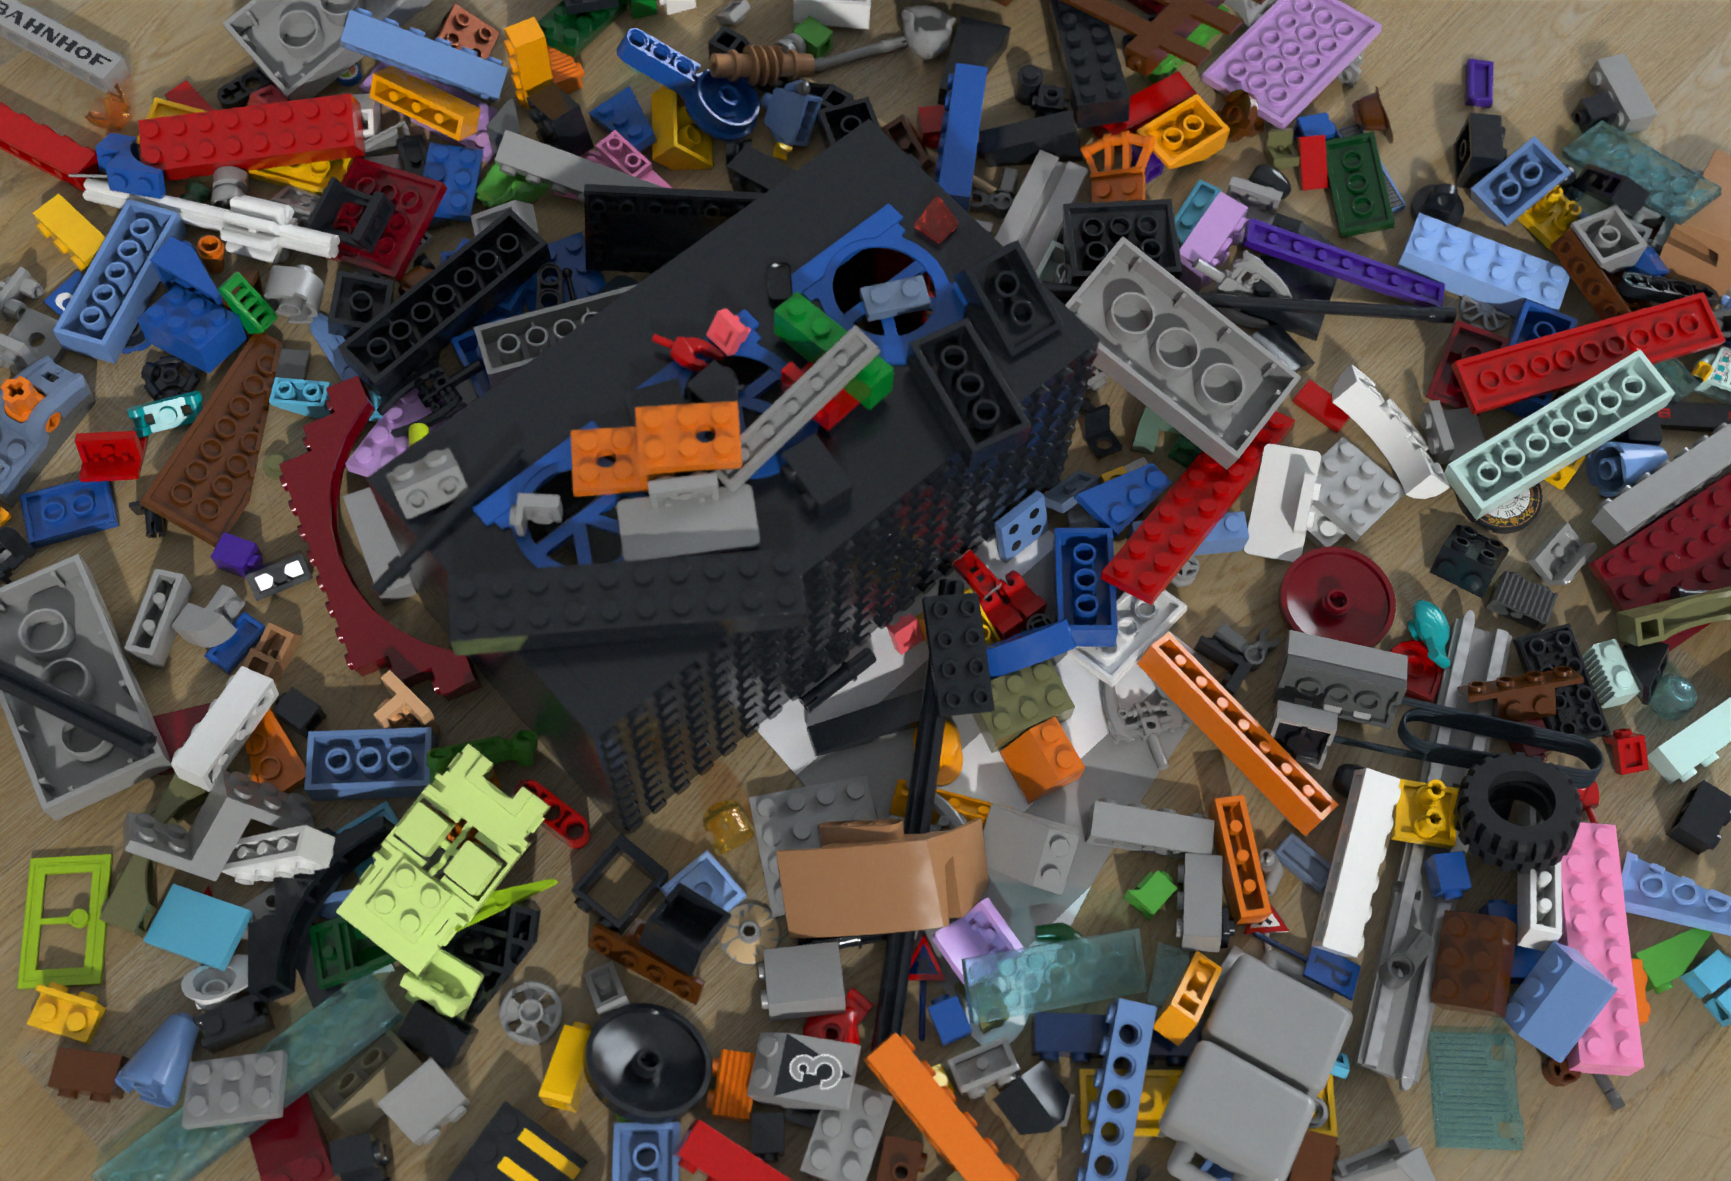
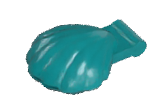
M1418 600L1412 608V619L1407 622L1409 631L1416 641H1422L1428 648V658L1443 669L1448 668L1451 661L1447 658L1444 648L1450 636L1447 618L1435 604L1425 600Z

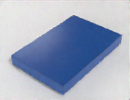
M79 479L19 495L28 544L34 549L120 526L111 481L80 482Z

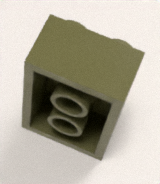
M1047 659L991 680L994 711L972 714L991 753L1007 747L1029 729L1053 717H1056L1059 723L1070 719L1075 705L1051 660Z

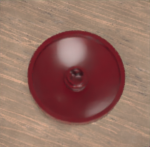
M1343 547L1317 548L1297 558L1285 573L1278 593L1280 614L1289 631L1294 630L1374 648L1388 633L1396 613L1394 590L1384 571L1367 556Z

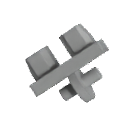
M21 266L12 277L8 276L4 282L0 281V319L6 322L10 318L17 320L21 318L27 309V306L23 303L27 297L36 300L44 293L40 283L34 280L28 270Z

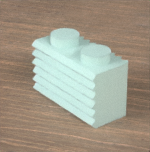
M1616 639L1593 644L1582 655L1595 693H1597V698H1599V703L1602 704L1601 708L1607 709L1625 704L1640 692Z

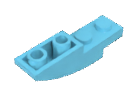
M275 377L269 403L290 412L321 419L331 415L326 404V400L330 399L326 388L332 385L330 382ZM368 390L375 408L368 421L378 422L380 418H383V415L377 412V408L389 394L381 398L375 391Z

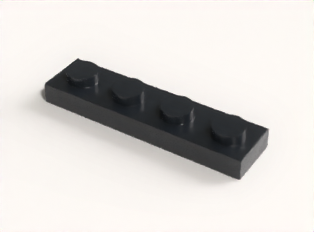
M416 135L396 139V147L404 171L423 176L428 153L423 136ZM433 217L427 230L450 226V219Z

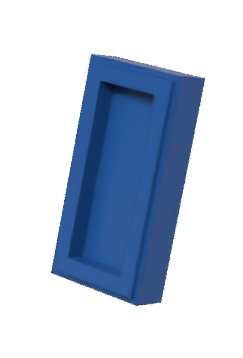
M245 611L232 624L237 629L236 633L224 643L211 647L204 655L208 661L228 675L248 655L250 648H254L266 628L265 625Z

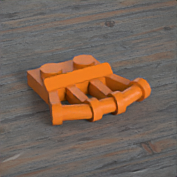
M1128 130L1122 131L1119 135H1112V133L1104 134L1099 140L1089 145L1085 143L1080 146L1091 171V203L1145 200V169L1155 145V136L1149 134L1141 136L1130 133ZM1122 145L1123 168L1114 169V146ZM1132 145L1142 147L1135 167H1132ZM1105 148V171H1099L1093 154Z

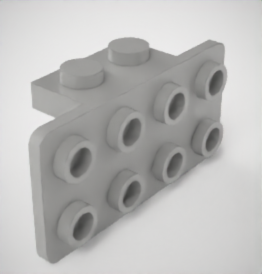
M695 472L686 477H659L655 481H648L649 497L621 500L617 504L624 561L698 556L756 548L760 544L752 487L748 484H742L733 493L727 486L718 487L717 473Z

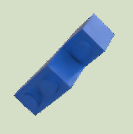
M110 133L95 146L99 170L107 173L109 190L162 199L166 195L162 169L153 168L140 162L136 137Z

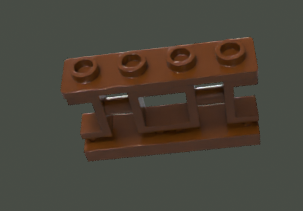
M1568 230L1551 244V249L1601 320L1652 307L1649 301L1629 298L1618 292L1616 284L1623 273H1625V270L1611 273L1601 268L1573 230Z

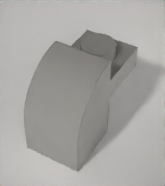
M221 585L206 608L188 602L171 627L186 642L199 647L209 648L220 645L236 633L237 629L231 623L239 614L245 602L231 587Z

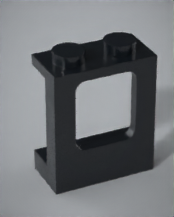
M331 177L316 207L311 212L307 224L313 230L338 235L341 244L372 254L396 206L384 193L375 191L373 195L345 187L337 178ZM345 202L366 208L352 234L331 227L338 211Z

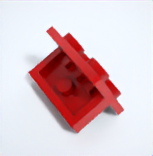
M136 431L76 433L75 444L82 460L79 473L80 482L139 479L148 443L146 437L138 438Z

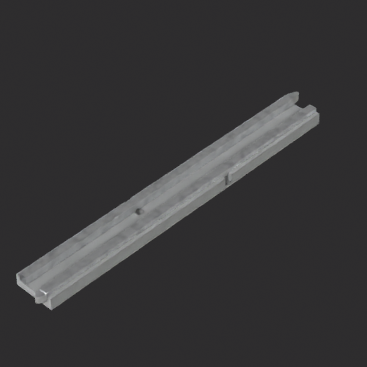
M1469 610L1461 620L1456 618L1451 624L1450 636L1445 649L1447 658L1450 659L1451 663L1448 668L1443 669L1440 686L1433 704L1494 717L1493 699L1469 703L1457 692V687L1468 685L1471 681L1487 682L1504 676L1513 636L1509 635L1508 631L1501 629L1491 633L1475 628V615L1472 610ZM1429 723L1425 741L1488 752L1491 737ZM1420 760L1416 781L1429 783L1433 779H1438L1445 786L1458 788L1459 792L1463 777L1467 776L1469 769ZM1457 830L1456 846L1453 849L1402 841L1352 1066L1398 1080L1401 1092H1405L1412 1085L1414 1086L1419 1083L1435 1004L1431 1002L1444 910L1455 911L1457 900L1444 901L1443 897L1432 898L1424 862L1433 854L1463 851L1466 861L1469 845L1462 844L1458 837L1459 831ZM1413 927L1424 930L1432 937L1435 946L1417 968L1414 976L1401 988L1390 989L1384 986L1379 978L1380 967L1388 960ZM1392 966L1393 972L1397 976L1402 977L1401 970L1396 966Z

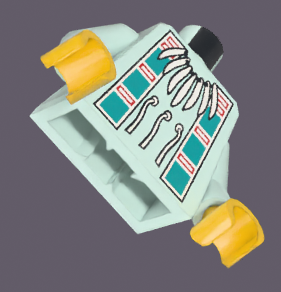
M1722 347L1716 354H1707L1694 363L1690 375L1700 377L1694 392L1725 404H1731V347L1729 349Z

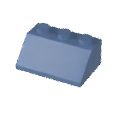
M1534 136L1471 188V200L1490 219L1507 227L1566 179L1571 172Z
M1553 941L1508 1001L1505 1018L1502 1019L1517 1035L1557 1062L1562 1063L1618 988L1578 950Z

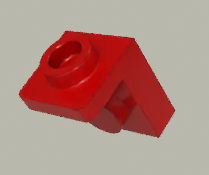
M1630 728L1613 730V735L1603 736L1604 743L1612 745L1616 774L1625 775L1649 770L1645 735L1633 733Z

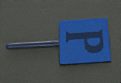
M1257 931L1253 932L1255 938L1305 962L1303 977L1350 1001L1353 1000L1361 966L1337 954L1312 946L1307 957Z

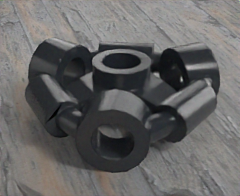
M170 355L160 357V360L154 363H145L141 371V377L145 381L144 389L156 401L195 391L200 382L198 374L201 370ZM181 364L190 374L189 377H184L178 372V367Z

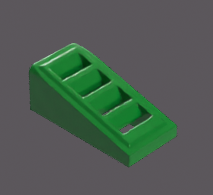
M234 272L217 289L231 310L239 315L242 325L249 334L263 333L278 318L271 306L239 272ZM238 286L240 290L233 295L231 292ZM245 296L247 299L241 304L240 300ZM252 306L254 309L249 312L248 309Z

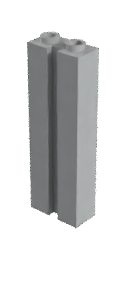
M1039 150L995 239L1002 246L1019 240L1036 272L1052 240L1057 241V236L1063 227V204L1076 203L1085 185L1088 168L1070 161L1068 164L1059 162V157Z

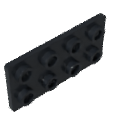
M968 593L922 598L938 716L947 717L994 711L978 594Z

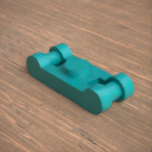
M192 391L128 408L126 411L129 419H133L135 424L133 430L136 431L138 438L155 432L193 423L203 409L201 404L203 398L200 391ZM190 405L192 412L184 413L182 406ZM152 413L154 421L146 423L144 415Z

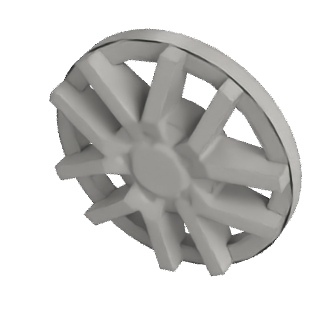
M1467 295L1463 296L1462 301H1460L1461 305L1459 304V312L1465 323L1487 331L1493 330L1490 332L1503 328L1510 318L1509 314L1499 312L1496 306L1482 301H1475ZM1465 303H1466L1467 305H1469L1470 307H1468V308L1465 309V308H1464ZM1474 313L1475 315L1469 318L1466 314ZM1480 319L1482 326H1479L1474 322ZM1497 319H1500V320H1503V321H1502L1500 324H1498ZM1487 320H1490L1492 327H1488Z

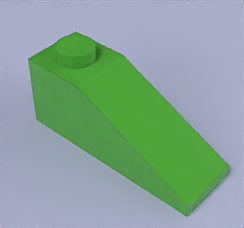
M1692 928L1632 955L1631 959H1642L1643 969L1647 974L1645 992L1654 990L1657 995L1673 988L1674 986L1671 981L1683 975L1712 932Z

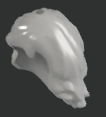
M915 4L914 7L904 8L901 12L903 35L910 49L916 56L924 60L938 57L939 54L948 48L952 40L950 35L952 33V26L956 22V17H950L936 7H928L927 5L919 6Z

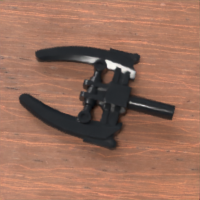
M432 359L431 362L418 369L416 373L399 384L379 405L377 412L380 415H384L399 399L416 387L419 390L417 396L425 408L430 407L432 413L415 422L392 429L391 434L394 438L408 436V429L414 423H423L430 428L445 419L448 420L467 407V404L462 401V397L455 387L484 368L477 359L448 377L443 368L439 366L437 359ZM431 379L432 385L426 387L425 382ZM443 399L446 403L440 407L437 402Z

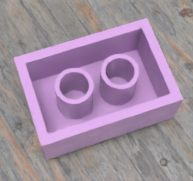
M1219 192L1179 249L1182 264L1180 282L1196 292H1199L1203 285L1209 286L1213 279L1193 268L1192 264L1196 258H1200L1217 268L1218 264L1222 266L1230 254L1228 250L1232 244L1236 246L1244 234L1242 230L1248 221L1245 218L1247 206L1223 192Z

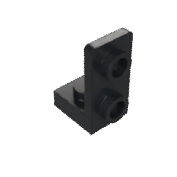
M1201 636L1194 650L1228 671L1220 684L1234 696L1252 668V665L1248 664L1243 656L1236 653L1232 654L1224 649L1217 640Z

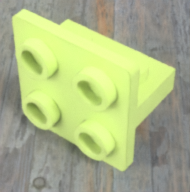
M441 948L421 975L417 976L412 971L404 974L399 985L408 990L405 998L414 1004L417 1000H424L434 1006L435 1010L442 1015L452 1018L457 1015L464 1019L484 975Z

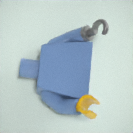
M798 80L787 83L784 89L775 88L772 94L766 93L761 99V106L767 109L764 123L771 129V134L776 142L773 149V157L787 161V153L791 152L793 148L790 145H808L818 110L823 100L821 97L808 94L810 92L808 81Z

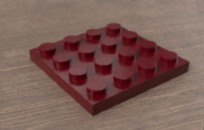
M355 156L341 184L373 195L375 191L384 193L394 203L396 209L372 254L339 243L337 246L339 249L336 258L331 257L330 260L400 282L448 188L443 182ZM350 202L343 203L331 227L352 234L366 208Z

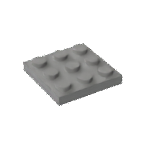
M1342 437L1321 457L1316 482L1321 484L1318 501L1313 500L1312 505L1357 542L1405 495V492L1396 480L1346 438Z

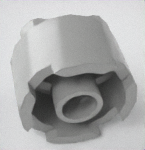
M301 264L297 267L273 265L263 299L271 306L275 313L288 317L287 322L308 324L312 323L314 317L319 315L325 284L318 276L313 274V268Z

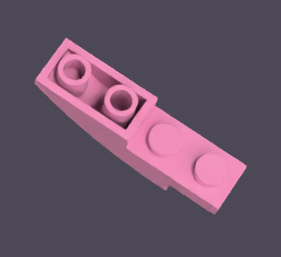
M616 130L596 144L597 151L610 168L664 188H672L652 170V163Z

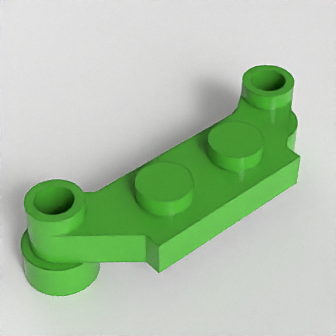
M520 730L514 733L513 740L494 736L430 749L427 752L430 782H434L436 779L434 776L438 772L444 775L449 770L447 768L459 752L462 753L467 744L480 750L481 754L492 761L494 765L503 761L516 760V764L519 766H531L534 764V750L538 747V734L531 730Z

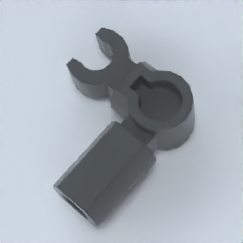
M1006 167L1002 170L997 195L991 194V196H987L982 191H973V200L981 202H970V211L973 213L988 211V213L994 214L1000 219H1005L1013 203L1019 172L1016 169Z
M1225 622L1212 636L1227 651L1243 656L1247 663L1252 665L1250 672L1257 670L1268 656L1269 651H1273L1281 641L1280 637H1277L1274 642L1267 641L1265 635L1269 629L1266 627L1258 634L1256 641L1248 645L1246 643L1247 640Z

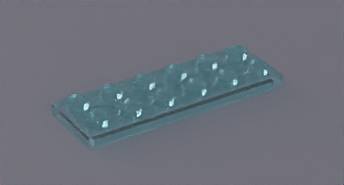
M1600 121L1562 149L1563 158L1582 169L1588 163L1628 176L1650 192L1644 205L1678 225L1683 224L1722 195L1721 186L1604 121Z
M1139 928L961 959L969 1020L972 1024L1148 991Z

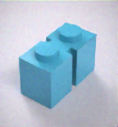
M1718 949L1704 956L1680 978L1698 999L1703 998L1707 993L1712 994L1724 983L1727 984L1703 1004L1722 1027L1731 1024V959L1727 955L1722 954Z

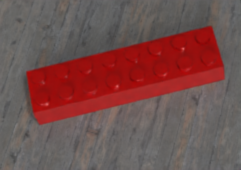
M351 93L138 120L141 163L153 168L162 169L164 181L210 176L214 174L217 168L223 166L238 167L244 171L365 156L361 104Z

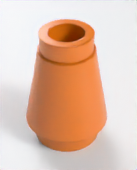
M207 235L202 237L196 247L197 253L208 271L218 274L224 269L225 245L216 236Z

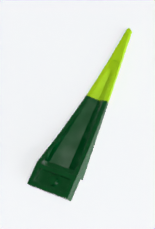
M551 878L495 890L466 927L459 925L456 930L458 932L510 907L512 904L519 903L556 885L558 881ZM481 893L479 896H471L479 901L484 893ZM343 917L333 918L314 925L309 929L317 985L321 989L325 990L352 979L358 980L398 961Z

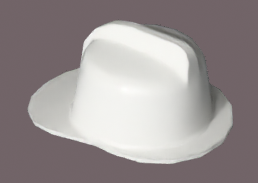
M238 954L232 956L225 972L207 965L193 969L183 978L181 990L185 996L195 1001L198 1009L211 1011L233 1002L239 991L248 987V955Z

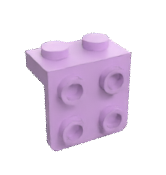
M988 897L980 901L964 917L937 930L932 935V940L965 986H971L1004 967L1024 950L1020 941Z

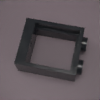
M620 834L573 887L572 893L576 898L574 904L586 914L592 911L599 917L597 921L599 924L622 935L660 891V888L670 879L669 874L654 859L624 835ZM622 856L650 878L652 882L621 919L618 920L587 894L617 859Z

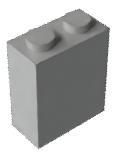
M838 941L763 950L764 962L758 963L760 982L766 981L767 989L761 990L762 1009H769L770 1021L846 1013Z

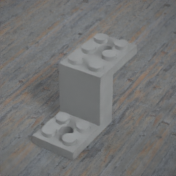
M222 770L188 832L177 824L170 823L167 825L156 821L148 814H136L128 811L123 820L124 851L216 882L250 819L282 830L302 825L315 829L309 801L302 795L297 793L287 794L279 791L273 784L267 782L260 784L252 781L241 772L233 771L231 773Z

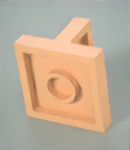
M391 670L381 677L391 696V699L384 700L378 706L377 712L373 714L382 729L409 728L416 722L420 727H432L435 734L441 730L431 710Z

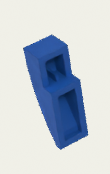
M1067 619L1014 634L1009 639L986 645L990 679L1029 667L1076 648L1077 645Z

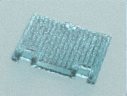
M1429 1032L1428 1052L1436 1148L1522 1151L1525 1135L1523 1117H1521L1519 1112L1515 1072L1517 1063L1516 1045L1511 1034ZM1491 1046L1503 1047L1504 1060H1493ZM1499 1122L1510 1123L1511 1138H1500Z

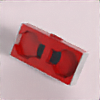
M971 549L952 563L954 570L967 582L966 587L975 591L983 601L1002 585L999 579Z

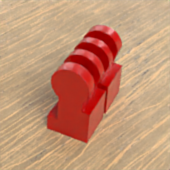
M1014 570L1005 575L1007 583L999 579L1002 583L1001 587L984 601L979 596V603L1001 641L1020 633L1022 627L1025 629L1027 621L1034 614H1045L1047 606L1046 601L1040 595L1037 596L1026 585L1021 575Z

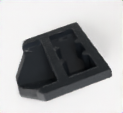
M1042 1060L1015 1080L993 1100L1019 1135L1050 1132L1064 1121L1070 1094L1046 1062Z

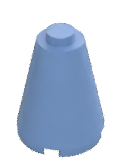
M1607 441L1587 456L1586 473L1591 485H1596L1600 490L1598 492L1600 495L1614 497L1625 486L1630 485L1634 487L1636 481L1645 473L1649 472L1651 475L1655 473V469L1665 460H1669L1661 446Z
M179 1012L178 1015H170L118 1072L115 1078L116 1084L129 1094L134 1089L141 1094L139 1099L149 1104L163 1108H171L172 1105L175 1107L180 1098L199 1032V1027L195 1024L194 1017L184 1012Z

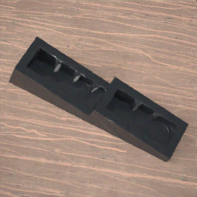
M924 689L808 726L807 732L815 756L871 743L873 738L918 727Z

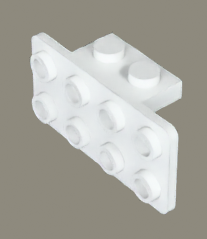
M1276 444L1265 445L1248 526L1249 539L1244 547L1245 553L1292 563L1302 556L1307 528H1313L1316 512L1311 511L1313 500L1318 501L1321 484L1316 483L1321 462V454L1319 452Z

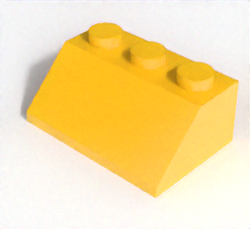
M666 86L652 93V130L656 137V142L652 144L653 160L671 170L712 168V137L703 132L690 118L683 98Z

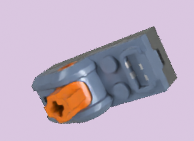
M49 356L37 359L19 372L13 379L7 378L0 386V501L12 508L19 501V495L26 492L96 403L95 395L84 376L80 373L74 374L55 364Z

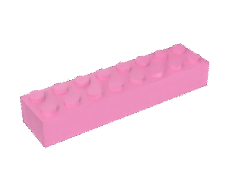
M1580 822L1572 847L1568 854L1563 856L1561 861L1562 936L1557 943L1578 950L1618 990L1572 1048L1565 1060L1568 1059V1070L1630 1076L1644 1068L1616 825Z

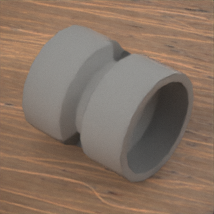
M232 166L217 168L213 174L211 206L230 210L229 202L234 196L241 197L247 195L250 183L248 173Z

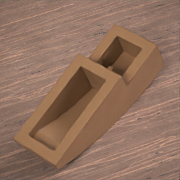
M268 622L256 649L250 648L242 666L272 678L276 685L292 659L303 635L279 624Z

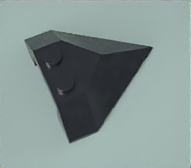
M525 899L519 903L512 904L510 907L458 931L447 946H444L445 951L484 975L467 1011L470 1023L477 1019L536 944L541 909L535 900Z

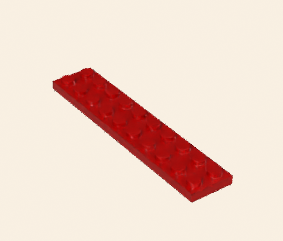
M1704 292L1457 360L1451 366L1472 415L1581 385L1638 350H1641L1652 364L1720 346L1726 340Z
M1275 411L1243 454L1229 469H1225L1202 450L1103 569L1101 580L1152 606L1260 471L1265 445H1280L1294 428L1296 420Z

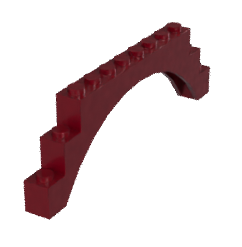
M358 375L326 388L330 398L326 400V404L331 415L303 426L306 437L302 439L308 452L279 464L282 471L279 479L286 492L289 491L292 499L288 501V504L294 516L299 517L301 524L297 528L303 541H307L310 550L307 551V556L312 566H316L319 575L316 576V580L323 593L326 592L329 601L325 602L331 618H336L338 627L335 628V633L340 643H345L348 653L344 654L348 667L351 671L355 670L363 677L387 667L388 671L391 670L408 688L431 679L437 695L442 694L448 701L481 688L482 686L473 662L467 655H455L452 650L426 644L398 630L380 616L360 592L347 566L339 536L338 501L343 472L346 467L345 463L349 459L355 441L374 413L375 408L366 385Z

